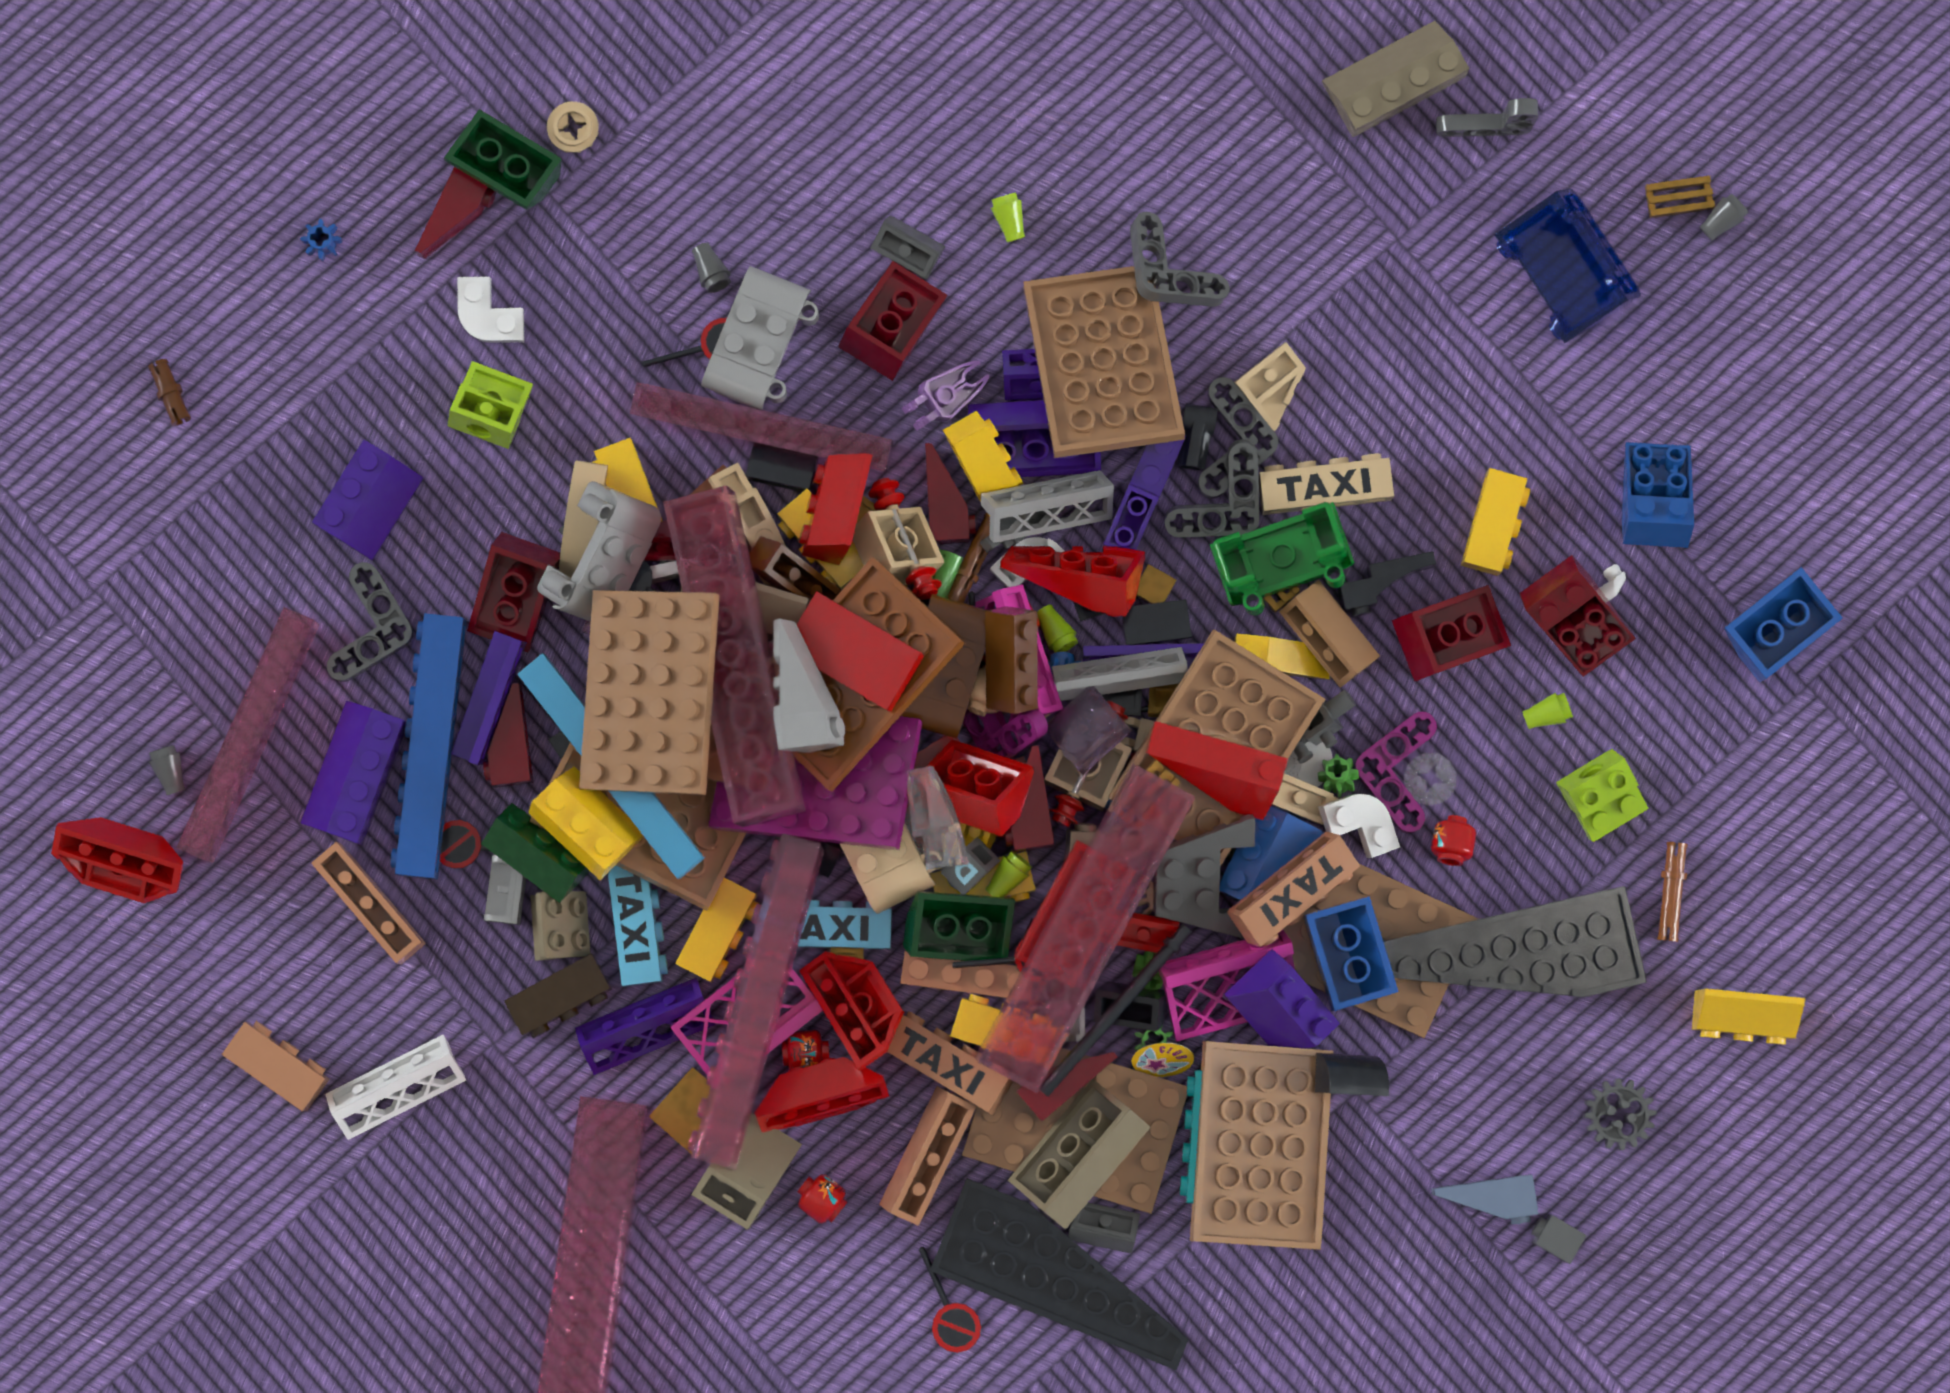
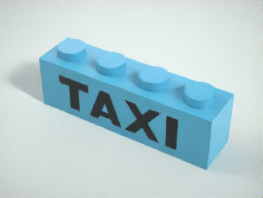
M615 865L608 872L621 984L623 987L663 982V974H668L666 954L660 955L659 942L664 941L662 922H656L654 909H660L658 889L652 890L650 882Z
M768 899L767 906L759 905V946L891 949L892 909L890 908L876 914L869 902H866L865 908H852L851 901H833V907H819L820 901L800 900V906H787V900Z

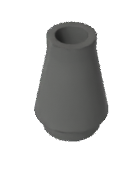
M1730 194L1727 198H1721L1699 228L1713 241L1717 236L1745 221L1743 217L1749 212L1733 194Z
M706 242L693 248L692 253L695 257L701 287L706 288L708 293H715L726 288L731 283L729 278L731 273L713 251L710 244Z
M171 745L150 752L151 761L148 762L162 784L166 795L185 790L180 751L176 752L175 746Z

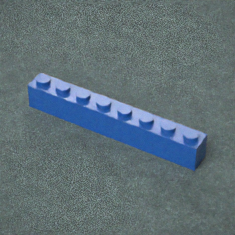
M424 613L423 621H418L416 640L421 641L420 654L415 653L413 658V673H417L416 686H411L409 705H414L413 716L412 718H407L405 737L410 738L409 751H404L402 756V770H406L405 783H400L398 790V803H403L401 816H396L394 835H399L398 849H392L390 862L391 868H395V874L398 876L438 880L452 760L451 752L454 742L467 620L464 617Z

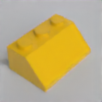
M573 766L554 779L532 801L528 813L590 872L601 880L644 836L632 820L600 790L579 789L580 771Z
M1716 989L1695 990L1692 1030H1699L1700 1037L1720 1039V1033L1733 1034V1040L1753 1042V1036L1766 1037V1043L1786 1045V1039H1796L1805 1005V998Z

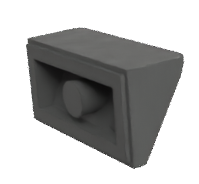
M888 216L884 220L871 249L927 280L942 255L945 246L899 219Z
M1088 1202L1071 1222L1068 1237L1075 1242L1132 1253L1140 1214Z

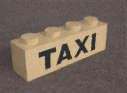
M1377 453L1361 456L1362 461L1349 462L1348 457L1330 459L1328 465L1317 466L1316 461H1305L1297 463V468L1284 469V465L1264 467L1265 472H1260L1258 475L1262 515L1302 511L1305 508L1323 502H1334L1335 507L1391 501L1394 497L1390 458H1381V454Z

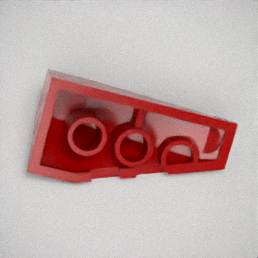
M1011 546L1000 561V567L1090 610L1117 617L1126 616L1135 602L1145 560V551L1103 546V552H1083V546H1072V550L1055 552L1050 546Z
M1157 721L1154 722L1146 750L1148 755L1215 799L1228 810L1243 815L1253 814L1255 818L1264 820L1280 790L1288 758Z

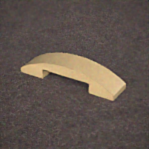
M575 460L559 563V571L572 578L599 524L598 520L583 512L577 505L590 482L595 481L603 485L606 484L608 465Z

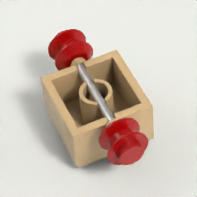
M890 478L879 479L872 484V488L868 492L870 498L877 499L873 506L876 511H868L856 524L853 535V542L861 561L865 565L873 556L904 585H914L915 588L911 592L917 598H920V600L930 599L931 594L936 595L942 585L940 580L933 579L932 577L945 563L922 508L899 509L898 506L904 500L903 493L895 492L899 487V482L897 480H890Z
M1107 701L1106 705H1098L1103 712L1100 717H1092L1095 726L1099 728L1097 731L1074 720L1072 721L1044 779L1045 785L1064 793L1055 795L1054 798L1059 804L1056 809H1049V812L1053 814L1051 820L1064 827L1069 828L1071 823L1078 824L1074 818L1076 812L1085 811L1081 802L1103 812L1109 799L1108 797L1116 785L1132 751V748L1109 738L1110 734L1122 733L1118 726L1120 720L1129 719L1124 715L1126 709L1114 702Z

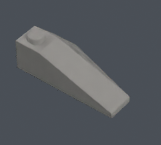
M774 620V659L779 665V675L774 677V688L779 690V705L774 706V723L779 750L810 753L845 745L843 738L845 725L840 717V712L795 621Z

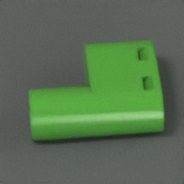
M939 549L945 563L936 571L933 577L942 583L936 595L947 598L963 557Z

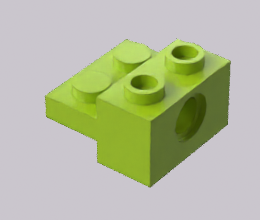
M472 361L450 408L447 426L509 449L533 384Z
M1613 749L1608 750L1556 782L1569 808L1575 812L1587 837L1592 842L1597 841L1649 809L1637 787L1639 784L1625 758Z

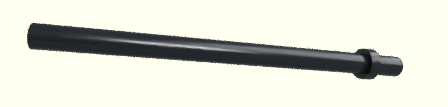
M1182 924L1170 938L1166 937L1163 940L1164 945L1041 1084L1038 1089L1044 1095L1050 1096L1174 953L1178 955L1182 950L1180 946L1192 934V931L1187 926Z

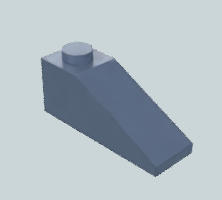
M1530 1174L1431 1188V1193L1434 1196L1502 1219H1511V1224L1531 1222L1530 1216L1539 1214L1533 1175Z

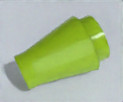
M1016 192L992 199L993 208L990 209L1003 231L1006 241L1011 242L1025 238L1021 199L1018 200Z
M1052 604L1046 605L1037 611L1040 626L1049 650H1053L1055 653L1066 652L1078 643L1075 637L1077 632L1062 618Z
M1555 692L1531 708L1522 711L1528 729L1567 723L1566 720L1573 717L1565 693L1556 695Z
M1011 851L1008 856H1003L985 890L993 897H1004L1029 877L1028 872L1032 866L1020 855Z

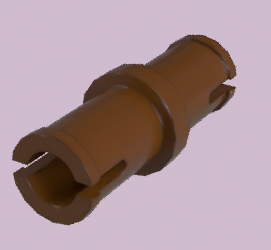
M160 359L155 361L157 366L154 363L149 364L148 369L158 389L156 393L159 401H163L171 425L179 426L184 424L182 419L185 422L190 421L191 415L188 413L181 396L183 392L180 384H176L168 360Z

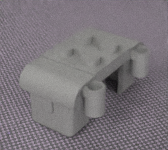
M750 266L716 343L701 386L754 409L762 410L766 397L773 403H782L787 397L786 386L782 381L776 379L775 376L797 322L800 319L804 325L812 326L819 320L817 306L813 302L806 300L811 290ZM806 310L815 312L812 317L807 318L803 316ZM776 387L782 389V393L778 396L771 394V391Z
M595 481L587 485L577 506L600 522L572 578L548 564L537 586L539 593L558 604H554L553 608L590 622L593 590L629 591L652 545L651 542L661 522L660 511L655 506Z

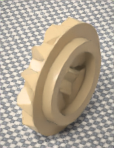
M563 103L556 107L548 118L547 133L555 147L566 153H581L586 148L591 147L598 136L599 126L597 117L592 109L583 103ZM568 116H571L577 125H584L578 129V139L576 140L570 132H564V129L569 127L568 122L570 120Z

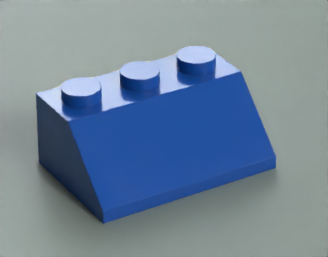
M1800 567L1728 624L1724 630L1739 658L1760 683L1828 631L1843 617L1804 569Z
M1271 806L1264 820L1255 818V847L1236 848L1220 881L1219 891L1229 899L1239 902L1325 832L1285 811Z
M1370 896L1303 917L1332 1012L1399 992Z

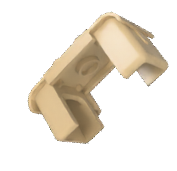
M905 822L899 850L840 844L876 914L915 896L917 891H925L935 886L936 883L932 880L930 873L941 868L944 862L942 854L935 850L920 855ZM929 855H933L936 858V865L934 867L930 866L927 862Z

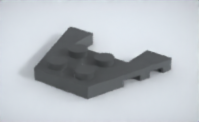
M1253 814L1240 817L1241 820L1228 825L1223 823L1215 826L1212 831L1198 836L1193 834L1154 849L1153 912L1156 916L1244 939L1227 914L1230 908L1219 909L1220 852L1222 848L1255 847V817Z

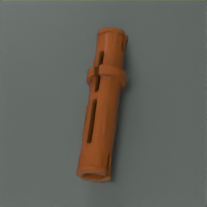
M988 513L984 514V518L971 541L948 594V599L964 603L972 585L977 584L979 580L977 575L988 554L979 543L990 535V516Z
M1666 842L1665 871H1661V878H1664L1657 940L1667 941L1668 927H1670L1669 941L1679 942L1678 933L1683 880H1687V873H1684L1688 844L1678 842L1677 856H1675L1676 843Z

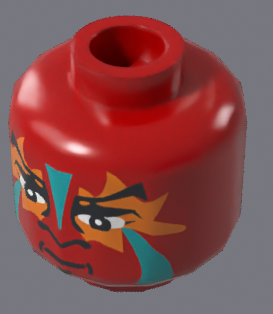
M1450 815L1447 820L1439 821L1435 824L1431 851L1437 857V861L1449 866H1462L1464 861L1471 859L1474 852L1476 830L1470 824H1467L1466 818L1457 815Z
M817 1030L796 1031L787 1040L782 1042L783 1066H789V1070L795 1067H809L819 1064L824 1059L830 1058L829 1041H822L821 1034Z
M825 1174L819 1175L815 1180L809 1176L797 1191L802 1195L798 1202L799 1208L819 1224L825 1223L827 1220L832 1223L848 1203L844 1200L846 1196L845 1189Z

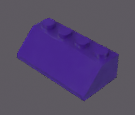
M1044 400L968 404V415L977 410L984 421L987 419L992 421L999 434L994 439L997 445L1000 443L1004 445L1011 458L1006 463L1009 469L1015 467L1020 477L1071 475L1101 471V452L1054 458Z
M346 701L300 823L363 845L403 739L406 721L381 711Z

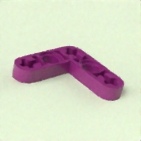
M968 708L963 719L964 726L978 748L1009 759L1014 758L1035 743L1048 730L1045 716L1037 709L1018 715L1003 727L994 713H986L985 716H979L984 724V729L978 722L977 716L979 715L970 712ZM1029 724H1031L1032 726L1030 731H1028V729L1026 728V726ZM1011 731L1015 734L1018 744L1013 740ZM999 745L1003 748L1000 752L997 749Z
M1417 712L1363 752L1356 759L1354 765L1355 769L1359 771V779L1372 796L1384 804L1396 827L1405 833H1414L1420 830L1425 822V813L1391 768L1435 734L1437 729L1436 721L1427 712ZM1418 718L1421 722L1427 720L1430 724L1426 728L1429 733L1425 735L1423 732H1419L1412 739L1417 744L1412 746L1409 738L1400 730L1405 727L1407 733H1409L1416 727L1415 719ZM1397 737L1404 742L1405 749L1401 755L1394 756L1387 751L1386 744L1390 738ZM1364 758H1367L1369 761L1373 759L1377 761L1378 764L1375 770L1380 776L1384 771L1389 775V777L1382 779L1375 788L1370 783L1376 780L1375 776L1370 771L1367 773L1362 771L1365 765L1362 761ZM1392 783L1397 786L1399 795L1395 801L1389 802L1382 798L1380 790L1384 784ZM1404 797L1409 801V803L1403 805L1407 812L1412 813L1415 811L1418 814L1415 818L1417 823L1415 827L1411 824L1405 826L1401 820L1405 816L1400 809L1395 814L1391 810V807L1398 805Z

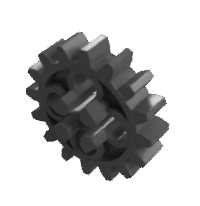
M1615 1078L1613 1087L1607 1081L1601 1082L1603 1091L1600 1092L1597 1089H1592L1591 1093L1595 1097L1594 1101L1585 1100L1584 1103L1591 1108L1590 1112L1583 1114V1118L1591 1119L1592 1122L1586 1127V1130H1596L1597 1134L1593 1139L1596 1142L1603 1138L1606 1139L1605 1148L1610 1149L1614 1142H1617L1619 1150H1625L1626 1142L1633 1148L1637 1147L1636 1138L1639 1137L1647 1140L1648 1136L1644 1132L1645 1128L1655 1127L1652 1122L1648 1121L1649 1116L1656 1115V1111L1648 1110L1647 1106L1654 1101L1653 1098L1642 1097L1645 1092L1644 1087L1634 1090L1633 1080H1628L1625 1086H1622L1621 1079ZM1610 1093L1616 1094L1618 1098L1616 1105L1619 1109L1630 1107L1632 1101L1638 1102L1640 1110L1637 1113H1627L1623 1116L1624 1122L1632 1126V1132L1628 1136L1624 1135L1621 1131L1623 1127L1621 1120H1612L1605 1128L1599 1123L1602 1115H1613L1616 1113V1108L1607 1102V1096Z

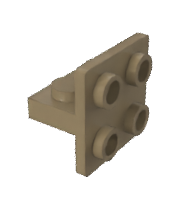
M571 891L561 903L545 892L530 895L535 961L586 957L591 954L585 891Z

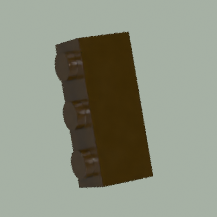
M589 954L504 1000L522 1036L531 1034L534 1039L550 1030L549 1023L559 1018L563 1023L579 1014L577 1008L589 1002L590 1006L593 1007L608 999L606 993L612 990V987L595 955Z

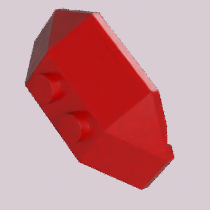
M102 817L62 822L56 825L51 854L57 860L60 859L66 869L81 884L141 903H147L178 891L184 862L163 836Z
M825 951L799 970L860 1071L888 1052L904 1011L872 961L836 955L835 953Z
M846 1057L827 1058L819 1064L809 1067H795L787 1073L780 1074L755 1111L760 1130L763 1133L769 1132L772 1129L781 1130L797 1127L861 1109L875 1103L878 1099L881 1100L890 1096L882 1075L866 1067L860 1071L854 1061Z

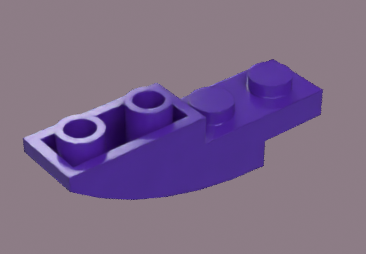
M1184 440L1146 445L1103 543L1104 545L1137 550Z

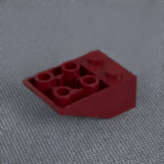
M1573 555L1520 592L1525 610L1583 677L1636 639L1600 588Z

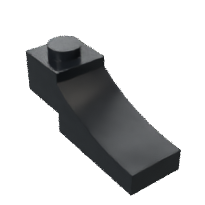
M1431 551L1370 564L1367 567L1369 578L1344 583L1338 588L1342 609L1345 613L1351 612L1352 617L1371 613V607H1375L1378 603L1377 596L1389 586L1409 575L1433 568L1436 565L1434 552Z

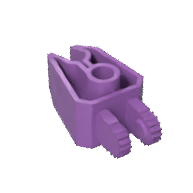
M979 360L963 363L919 384L917 393L919 396L901 408L905 414L911 413L921 403H924L929 410V414L920 417L913 424L916 431L934 419L941 422L952 419L982 390L990 377L988 374L973 384L968 382L961 384L965 381L966 373L980 364Z

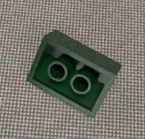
M479 109L444 156V161L528 210L544 199L560 177L562 158Z
M511 803L495 819L481 845L557 902L561 903L590 871L545 828H540L531 823V816Z
M917 891L906 916L903 947L910 957L970 961L1008 957L1015 899Z

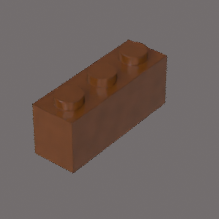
M763 536L759 537L743 563L774 588L809 598L810 601L816 591L832 601L842 591L785 545Z
M1010 606L985 611L986 709L1013 714L1038 709L1037 611Z

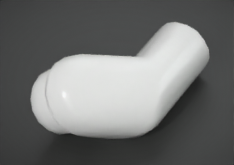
M1617 564L1610 566L1603 572L1608 582L1601 586L1600 590L1608 601L1616 597L1626 580L1625 572H1621Z

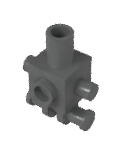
M1343 690L1329 701L1325 700L1293 750L1298 757L1299 763H1304L1313 757V753L1305 745L1308 741L1316 746L1323 742L1326 748H1330L1337 743L1333 734L1343 728L1338 718L1356 706L1355 701L1347 690Z

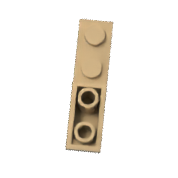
M739 463L709 477L708 481L724 508H729L733 525L740 535L738 540L747 555H749L760 536L785 545L757 488H752ZM760 577L764 585L773 587L762 577Z

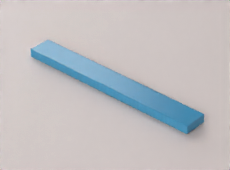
M542 653L517 675L578 753L582 755L585 704L546 654ZM609 791L677 879H681L705 859L655 793Z

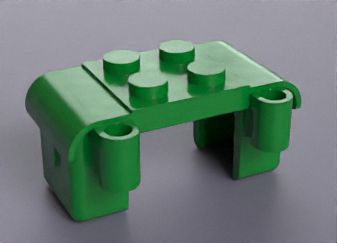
M1323 502L1302 510L1303 514L1242 535L1236 532L1216 539L1210 544L1229 604L1231 606L1243 604L1248 614L1257 616L1264 611L1265 604L1263 598L1322 577H1325L1330 587H1341L1345 582L1343 570L1352 566L1354 559L1334 502ZM1332 573H1340L1336 579L1329 578ZM1251 601H1259L1255 607L1248 606Z

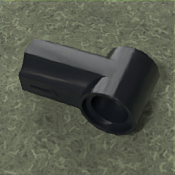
M1186 403L1183 415L1186 438L1178 454L1177 466L1195 471L1205 470L1210 437H1213L1217 408Z

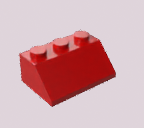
M867 453L829 455L824 465L818 464L813 483L818 484L816 495H810L806 513L811 514L809 525H803L799 537V543L804 544L801 555L840 565L851 547L873 455Z
M952 739L914 778L920 808L1002 837L1021 816L1034 774L1033 766Z

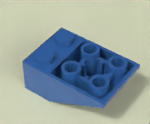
M1626 442L1622 505L1623 544L1688 548L1694 528L1691 446Z

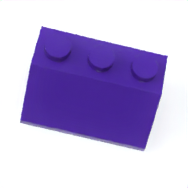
M363 439L312 523L317 528L373 561L424 478L391 455Z
M1273 949L1224 994L1268 1046L1304 1049L1316 1047L1340 1024L1295 969Z

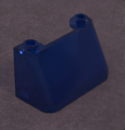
M1570 188L1554 192L1494 234L1498 240L1496 246L1502 256L1506 259L1510 257L1515 261L1519 260L1553 313L1550 316L1551 323L1549 328L1552 334L1558 340L1562 339L1564 343L1573 340L1641 296L1636 282L1584 202Z

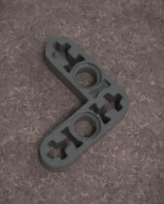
M1532 98L1510 100L1503 113L1438 116L1436 118V134L1443 137L1524 135L1532 130L1538 119V101Z
M1146 211L1138 214L1130 226L1136 287L1139 294L1146 300L1210 307L1220 305L1229 294L1230 286L1228 281L1223 276L1215 273L1168 269L1162 221L1152 212ZM1147 229L1152 230L1149 235H1147ZM1148 250L1153 252L1157 261L1150 262L1146 260L1142 251ZM1176 282H1185L1190 287V293L1181 292L1177 288Z
M1226 377L1215 379L1210 384L1208 399L1214 408L1218 409V413L1239 439L1249 440L1256 447L1258 439L1252 433L1250 438H1247L1245 433L1252 431L1257 423L1262 426L1257 429V433L1263 439L1266 437L1271 438L1269 443L1270 450L1267 451L1265 448L1258 450L1256 448L1258 466H1260L1276 452L1278 447L1276 433L1235 382ZM1218 385L1221 388L1228 386L1231 389L1228 396L1233 403L1237 398L1241 400L1240 403L1232 407L1229 413L1224 410L1229 407V403L1225 398L1217 399L1215 397L1217 394L1216 386ZM1240 409L1248 410L1252 415V422L1246 427L1238 426L1234 421V414ZM1244 447L1240 448L1238 453L1245 458L1252 455V453H1247ZM1227 453L1200 475L1198 489L1203 496L1214 499L1228 491V479L1226 476L1220 480L1218 484L1219 490L1216 491L1214 488L1207 490L1205 488L1207 476L1216 478L1221 474L1222 470L1217 468L1221 464L1226 474H1228ZM1245 469V470H1243V471H1247V472H1250V473H1251V472L1253 471V469H1250V470H1246V469Z
M1239 439L1234 441L1228 448L1229 503L1172 506L1164 516L1165 527L1169 534L1174 537L1227 536L1236 532L1242 535L1256 530L1259 524L1258 454L1252 442ZM1242 447L1246 448L1247 453H1252L1251 456L1246 457V470L1253 469L1252 473L1240 471V461L1238 457H1234V454H1238ZM1234 469L1240 471L1233 474ZM1238 480H1250L1253 484L1251 492L1247 495L1237 494L1234 490V485ZM1230 511V518L1241 517V512L1247 511L1248 516L1253 517V520H1248L1247 526H1241L1238 520H1231V527L1225 528L1227 521L1224 512ZM1198 512L1196 518L1198 529H1193V522L1183 523L1180 529H1176L1175 524L1170 523V520H1175L1176 514H1182L1185 520H1193L1192 513ZM1216 512L1220 515L1221 521L1217 527L1207 528L1203 525L1202 519L1206 513Z
M361 562L352 567L349 573V580L377 627L329 657L327 661L328 674L339 682L352 680L406 647L414 637L412 625L383 577L368 562ZM361 570L367 573L372 571L373 575L369 578L375 588L380 584L382 586V589L373 591L367 598H365L364 594L370 592L368 587L363 582L357 583ZM380 596L387 597L391 603L390 609L384 614H377L373 610V602ZM394 625H398L400 628L406 627L407 630L403 632L405 637L403 640L400 641L395 637L387 641L391 645V648L386 650L384 642L377 637L381 632L385 638L394 633L392 629ZM375 641L378 643L379 653L375 658L367 659L362 655L361 648L365 642ZM354 649L357 658L363 662V665L358 667L357 662H353L347 666V674L335 673L334 669L338 667L336 661L338 659H342L344 662L351 660L354 657L349 652Z

